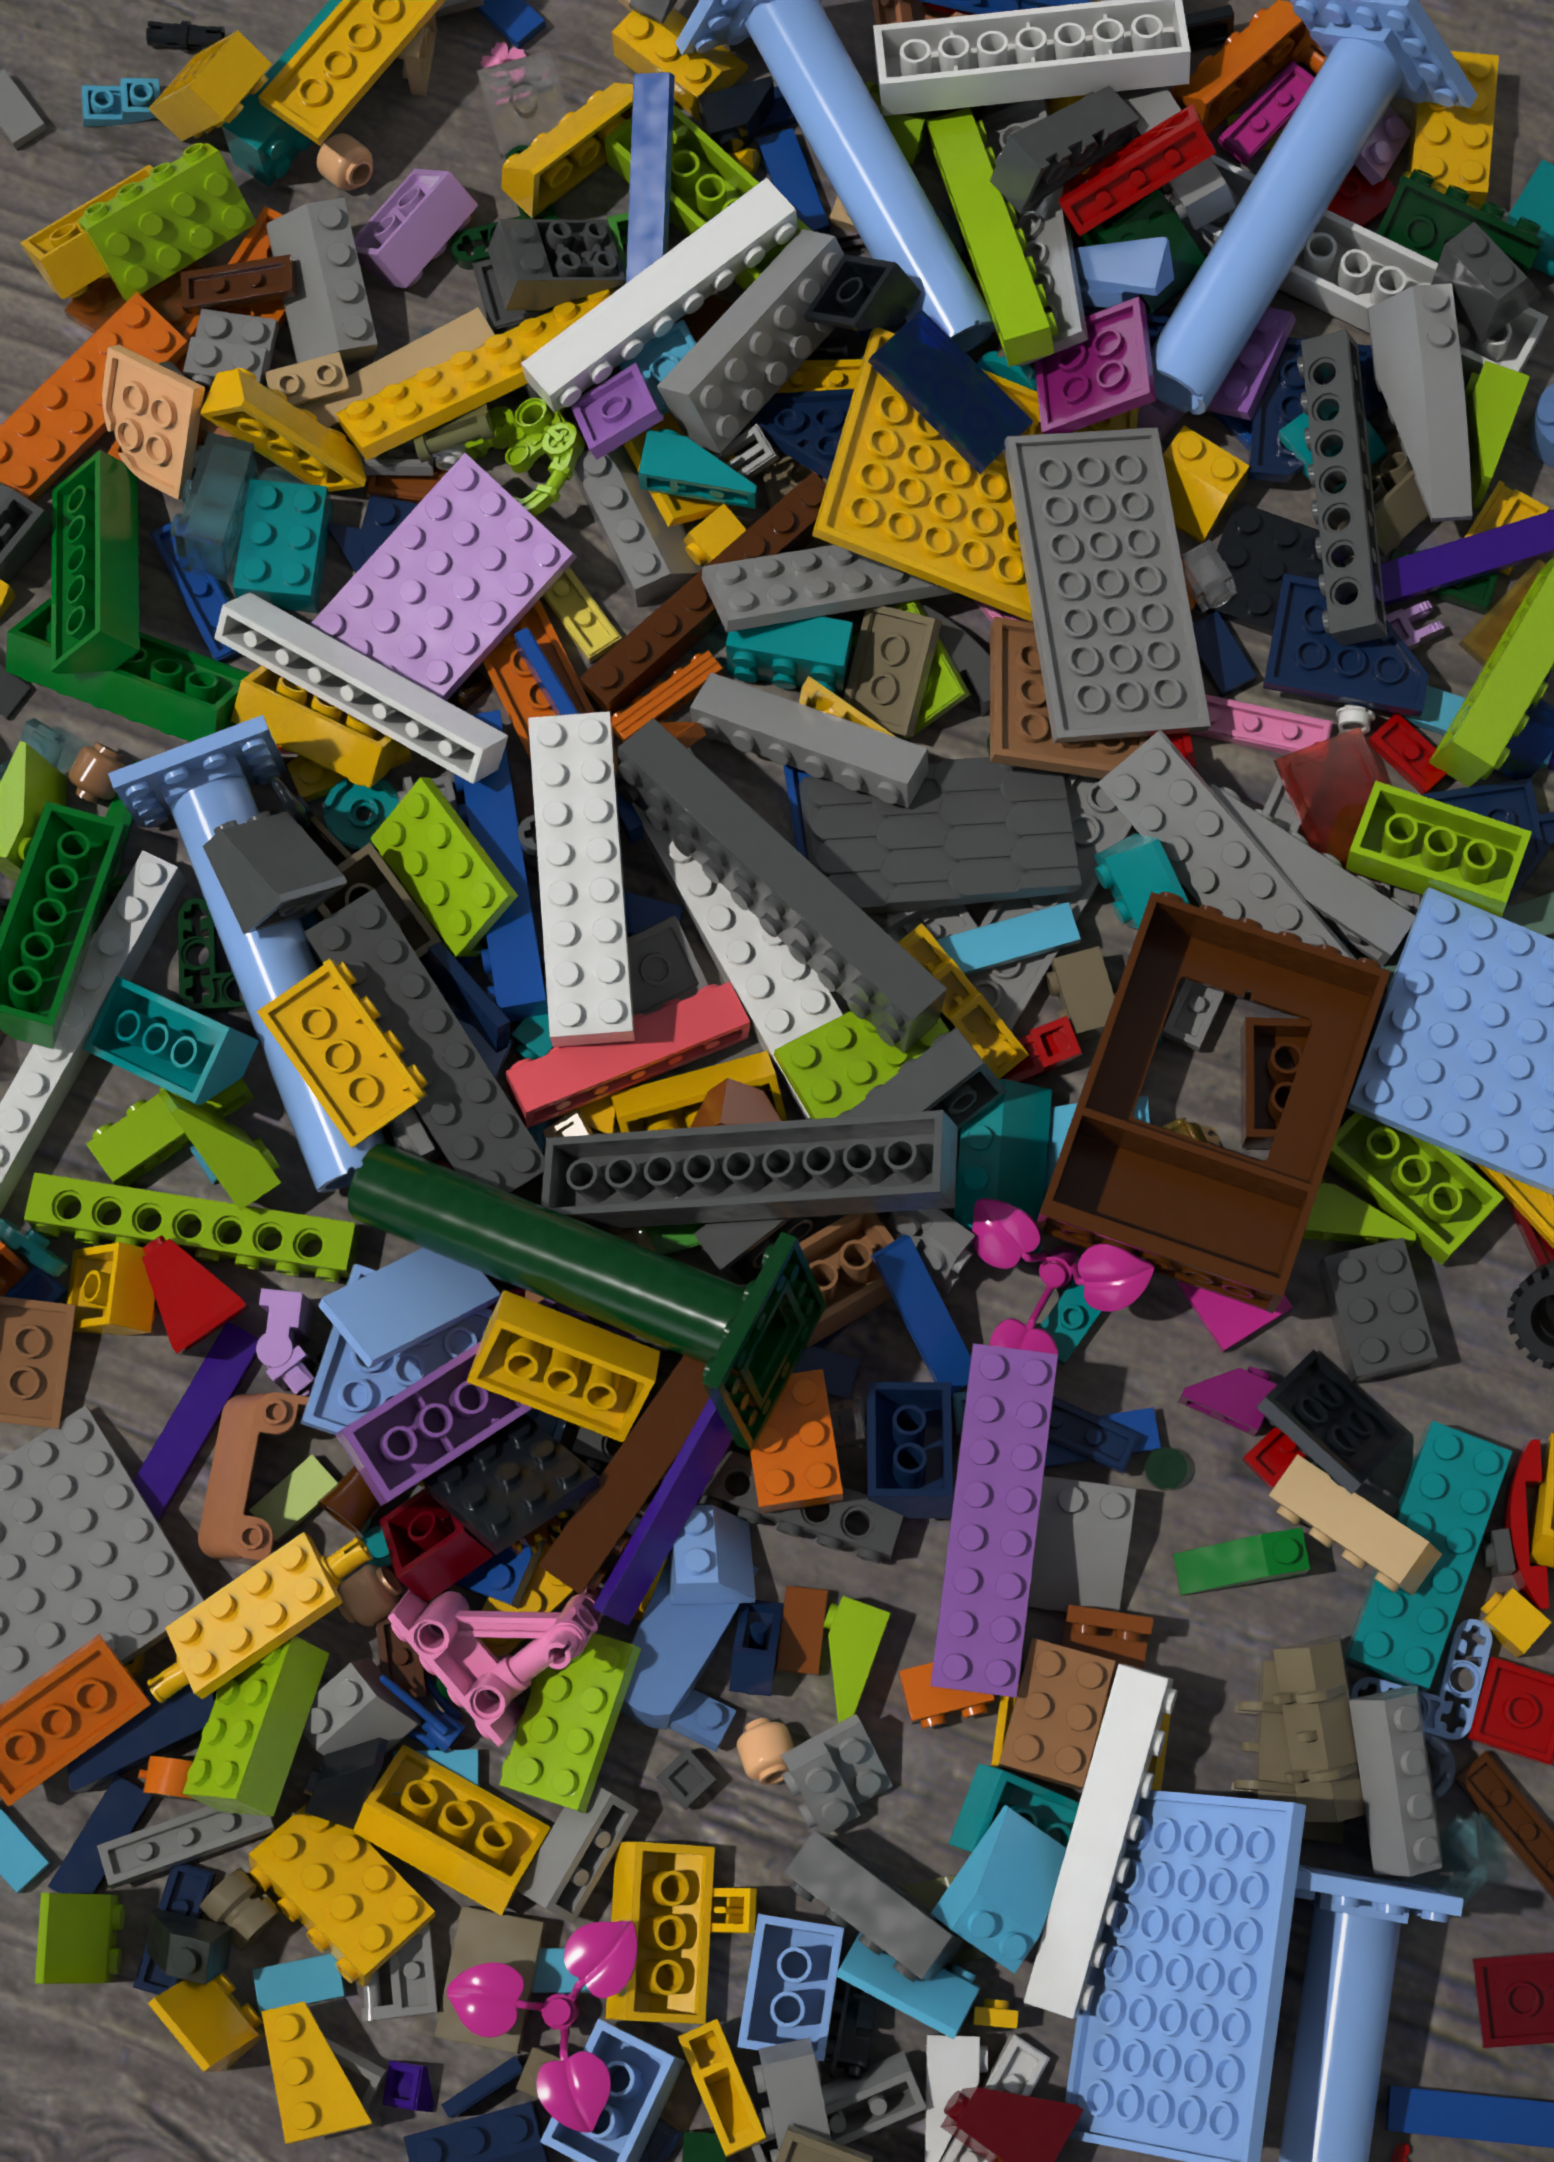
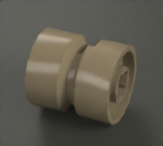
M242 1868L236 1869L223 1879L200 1905L202 1911L214 1923H224L226 1926L233 1927L231 1942L240 1951H244L257 1941L282 1913V1910L267 1894L258 1896L255 1893L257 1884Z

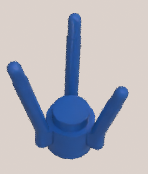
M383 1674L380 1676L379 1680L426 1720L422 1729L427 1734L414 1729L407 1736L422 1743L429 1750H435L437 1747L444 1753L449 1750L467 1726L459 1721L463 1715L439 1693L436 1684L428 1674L429 1692L443 1709L444 1713L438 1708L431 1713L387 1675Z

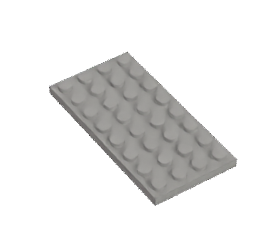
M1158 427L1007 436L1003 446L1053 743L1152 736L1160 729L1164 734L1207 731L1211 724Z

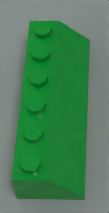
M102 450L96 452L52 490L51 672L56 674L114 671L125 661L132 659L140 647L138 477L128 469L124 462Z
M50 598L7 632L6 672L21 677L27 682L42 685L57 691L61 695L71 696L89 703L95 708L105 709L121 715L129 721L142 723L160 730L166 735H173L189 742L237 725L230 720L241 680L250 674L139 632L140 647L137 654L132 659L125 661L114 671L56 674L51 672Z
M46 801L0 926V1029L11 1038L54 1049L124 849L125 822Z

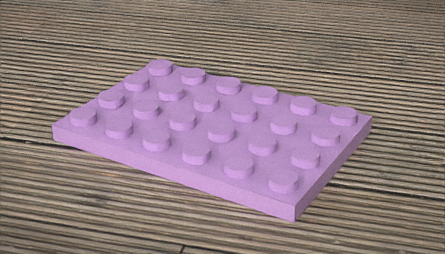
M464 453L310 623V626L447 701L573 563L577 556L470 456Z

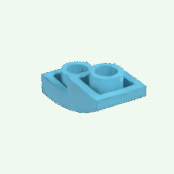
M120 78V86L82 85L83 127L122 125L156 118L148 108L160 96L159 79Z

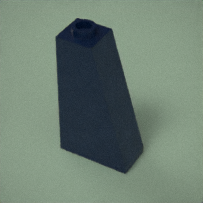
M190 1684L169 1697L164 1703L158 1702L150 1690H145L144 1692L151 1701L150 1706L67 1764L69 1790L76 1793L87 1792L114 1779L117 1774L122 1775L147 1763L149 1756H161L202 1736L203 1728L208 1722L216 1700L217 1690L202 1700L193 1693Z

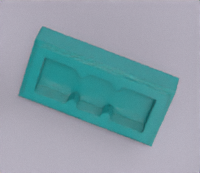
M1074 1279L1038 1328L1047 1331L1054 1338L1058 1347L1057 1361L1063 1366L1102 1313V1311L1092 1308L1087 1304L1084 1298L1085 1285H1077Z

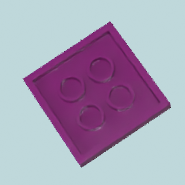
M1139 296L1086 316L1088 340L1034 362L1042 434L1070 433L1157 401L1146 307Z

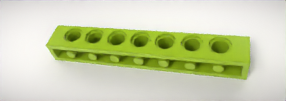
M36 1172L33 1175L24 1220L33 1229L48 1238H59L60 1233L75 1235L74 1240L86 1244L97 1245L99 1244V1239L139 1247L140 1245L146 1246L157 1237L163 1235L166 1241L171 1239L187 1253L195 1254L194 1259L198 1261L217 1264L220 1258L235 1260V1266L250 1270H259L261 1264L275 1267V1272L288 1276H299L300 1271L316 1273L315 1278L318 1280L338 1283L340 1277L349 1278L352 1267L355 1264L361 1233L354 1222L247 1206L240 1211L233 1203ZM74 1202L81 1203V1211L76 1217L72 1219L64 1218V1210L69 1204ZM121 1209V1217L117 1223L104 1225L103 1219L109 1210ZM149 1216H161V1224L156 1230L151 1232L143 1231V1224ZM192 1221L201 1222V1231L197 1236L193 1238L183 1237L184 1227ZM234 1227L242 1229L241 1238L236 1243H223V1236L228 1229ZM271 1234L282 1235V1242L277 1249L272 1251L263 1249V1242L267 1236ZM319 1240L322 1242V1250L318 1255L314 1257L303 1256V1248L309 1241Z

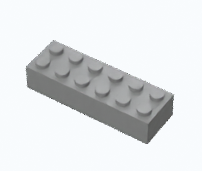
M802 229L658 384L657 388L684 436L704 449L721 453L834 330L835 326L807 322L803 316L844 255L835 236Z

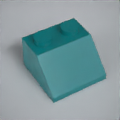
M1135 833L1094 855L1098 866L1095 867L1096 876L1105 889L1110 888L1116 901L1112 903V908L1122 925L1127 924L1128 927L1139 929L1151 892L1157 894L1161 892L1174 893L1182 897L1184 903L1190 904L1159 838L1151 836L1142 837L1140 834Z

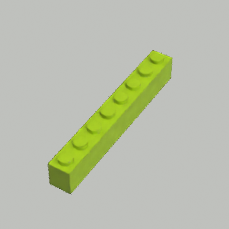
M970 107L926 120L931 148L1008 366L1011 367L1054 354L1052 337L1058 335L1057 325L1053 313L1045 314L1043 309L1048 307L1045 291L1042 284H1034L1033 280L1038 279L1032 256L1025 257L1023 252L1027 251V245L1022 229H1014L1013 225L1017 224L1014 207L1009 201L1004 202V196L990 182L996 167L994 163L996 158L992 147H984V144L988 143L982 120L975 122Z

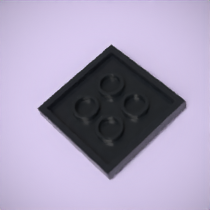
M1235 501L1194 609L1208 614L1218 611L1222 619L1272 636L1284 573L1318 580L1319 575L1324 574L1323 562L1319 560L1315 548V538L1320 537L1319 530Z
M1314 1349L1256 1407L1265 1415L1267 1421L1272 1426L1285 1433L1297 1444V1447L1304 1455L1312 1458L1329 1474L1330 1478L1337 1485L1344 1487L1351 1495L1407 1435L1402 1428Z
M527 1414L520 1416L423 1479L426 1492L495 1555L600 1487L597 1474Z

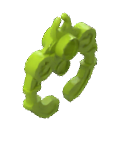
M530 398L524 401L516 411H512L506 406L495 407L489 410L495 437L485 441L480 437L463 443L466 446L465 453L474 461L477 457L484 458L490 447L495 449H505L508 447L505 460L516 473L528 471L543 454L546 453L553 462L547 468L551 473L545 485L538 484L536 489L523 499L514 497L534 517L542 513L553 502H558L561 497L559 492L566 480L570 481L574 475L573 472L577 459L582 455L585 447L584 439L577 428L571 423L566 422L563 415L565 407L554 413L541 398Z

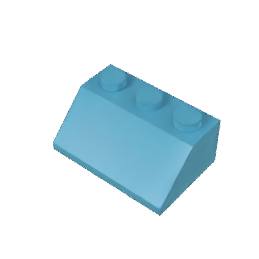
M860 1932L840 1966L836 1977L954 2039L958 2035L982 1987L974 1982L977 1975L953 1963L951 1969L944 1966L931 1981L921 1980L918 1977L915 1982H912L893 1967L897 1960L883 1950L880 1955H877L858 1940L862 1935Z

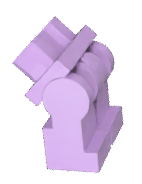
M261 1288L259 1305L268 1313L266 1333L260 1337L256 1346L257 1356L268 1368L265 1372L281 1389L286 1391L290 1388L295 1395L309 1397L316 1378L311 1370L317 1364L300 1346L301 1339H310L314 1304L303 1292Z

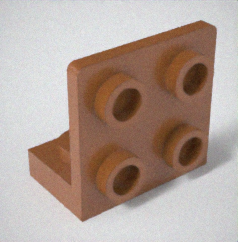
M1069 1604L1066 1606L1061 1646L1115 1661L1107 1698H1109L1118 1664H1127L1144 1670L1148 1636L1152 1634L1154 1618Z

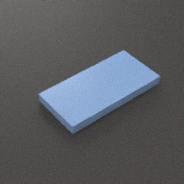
M421 1248L322 1297L319 1307L370 1369L497 1303L501 1294L483 1272Z

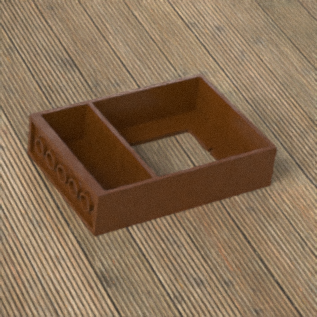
M1151 892L1039 1212L1037 1225L1041 1234L1085 1249L1099 1243L1120 1247L1154 1264V1273L1274 1313L1283 1298L1390 971L1382 969V965L1372 959L1359 958L1355 960L1343 956L1342 952L1333 946L1321 944L1316 947L1304 943L1300 936L1291 932L1280 931L1277 934L1262 929L1263 926L1252 919L1240 918L1238 921L1223 916V912L1213 906L1200 905V907L1184 903V899L1174 893L1161 892L1157 894ZM1181 979H1187L1240 998H1244L1246 991L1252 994L1249 1001L1306 1019L1311 1023V1029L1267 1160L1258 1161L1136 1119L1133 1115L1177 984Z

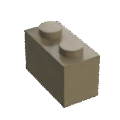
M1097 946L1052 958L1051 972L1046 973V981L1051 996L1058 995L1062 1010L1057 1011L1058 1019L1068 1016L1078 1043L1101 1037L1115 996L1100 947Z

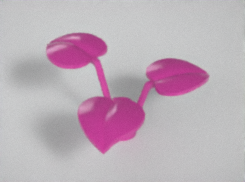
M980 1198L974 1205L972 1233L975 1237L973 1239V1246L979 1257L987 1264L1001 1269L1014 1267L1021 1257L1026 1262L1041 1261L1039 1274L1042 1281L1047 1285L1027 1325L1014 1318L1003 1320L994 1330L990 1346L1058 1354V1347L1052 1335L1043 1329L1034 1328L1055 1288L1064 1287L1074 1277L1077 1285H1085L1084 1298L1088 1305L1100 1311L1114 1312L1133 1303L1144 1292L1153 1276L1154 1264L1137 1257L1125 1249L1106 1243L1090 1246L1080 1259L1074 1250L1066 1246L1055 1247L1049 1253L1046 1250H1042L1040 1253L1030 1254L1029 1252L1039 1246L1042 1238L1037 1223L1030 1215L1009 1203L996 1199Z
M627 1920L594 1922L578 1928L566 1943L564 1962L567 1970L579 1979L570 1994H554L548 1997L544 2003L519 2000L524 1989V1979L515 1968L503 1963L491 1962L471 1967L460 1973L447 1987L446 1994L460 2020L476 2035L491 2038L507 2033L517 2021V2008L541 2011L544 2022L549 2027L560 2030L559 2054L561 2061H550L541 2066L536 2080L537 2093L542 2105L553 2118L564 2126L576 2131L589 2133L595 2129L611 2091L610 2073L602 2059L593 2053L585 2051L577 2052L570 2057L568 2056L569 2027L578 2021L581 2012L577 1999L585 1984L588 1990L598 1998L613 1996L627 1985L634 1971L637 1959L638 1942L635 1925L632 1921Z

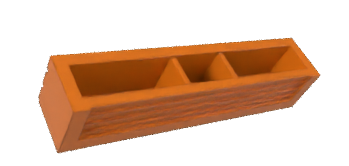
M708 650L703 654H696L691 658L690 664L684 668L679 667L675 669L668 680L656 683L651 688V692L646 696H638L632 701L628 709L616 712L611 718L613 733L623 744L652 718L662 722L698 695L711 672L724 677L722 666Z

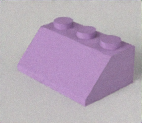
M414 168L354 237L360 266L388 286L407 288L414 285L422 277V270L430 260L437 258L447 248L446 242L450 237L470 222V214L477 208L478 204L450 171Z

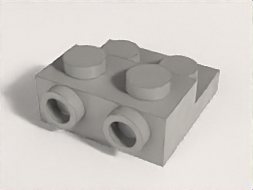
M201 309L195 337H191L183 369L185 377L204 386V392H209L218 372L243 368L252 372L257 377L256 381L266 387L267 380L264 372L270 370L279 328L277 319Z
M939 1209L893 1211L885 1225V1228L894 1240L904 1234L911 1237L939 1294L942 1291L948 1295L962 1275L959 1273L973 1255L968 1251V1248L975 1235Z
M857 1714L781 1754L788 1768V1771L781 1775L793 1797L801 1794L804 1803L800 1804L798 1808L809 1829L816 1825L820 1832L824 1833L837 1829L860 1816L857 1805L893 1786Z

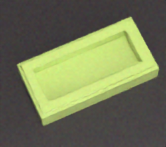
M311 1454L249 1511L254 1517L265 1520L273 1530L274 1539L280 1542L319 1507L317 1501L338 1482Z

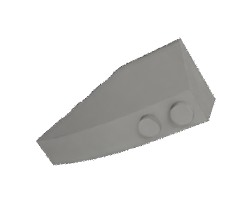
M1452 283L1411 286L1369 307L1367 310L1375 382L1379 392L1383 393L1388 406V415L1392 425L1395 424L1402 441V450L1406 459L1409 458L1415 473L1414 480L1431 522L1471 520L1472 496L1466 402Z

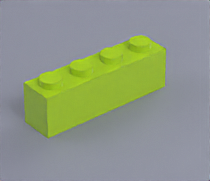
M241 1078L202 1105H195L224 1120L255 1097ZM160 1087L159 1090H160V1092H162V1091L165 1090V1089L162 1088V1087ZM158 1093L148 1101L143 1099L134 1103L126 1111V1116L115 1124L107 1123L98 1128L92 1135L93 1139L87 1142L86 1145L115 1185L128 1187L187 1146L191 1141Z

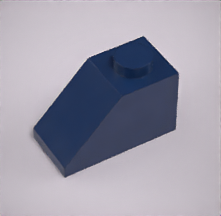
M755 1600V1603L741 1604L732 1654L729 1691L748 1695L771 1696L784 1603Z

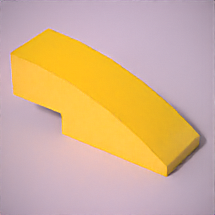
M715 2019L678 2036L725 2156L729 2157L766 2140L767 2137L719 2020Z

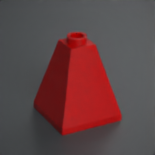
M161 1235L142 1248L145 1253L142 1260L171 1346L176 1354H184L223 1327L227 1321L230 1322L250 1308L243 1298L171 1239L166 1241L164 1236Z

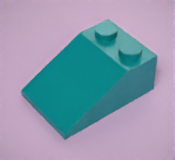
M978 1763L949 1845L971 1854L999 1812L1006 1805L1067 1848L1079 1802L1004 1770Z

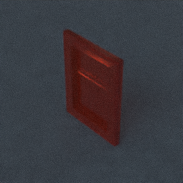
M1360 727L1327 740L1315 742L1311 746L1274 760V764L1295 813L1301 822V827L1310 847L1321 855L1326 853L1338 859L1344 870L1346 869L1349 851L1375 780L1384 783Z

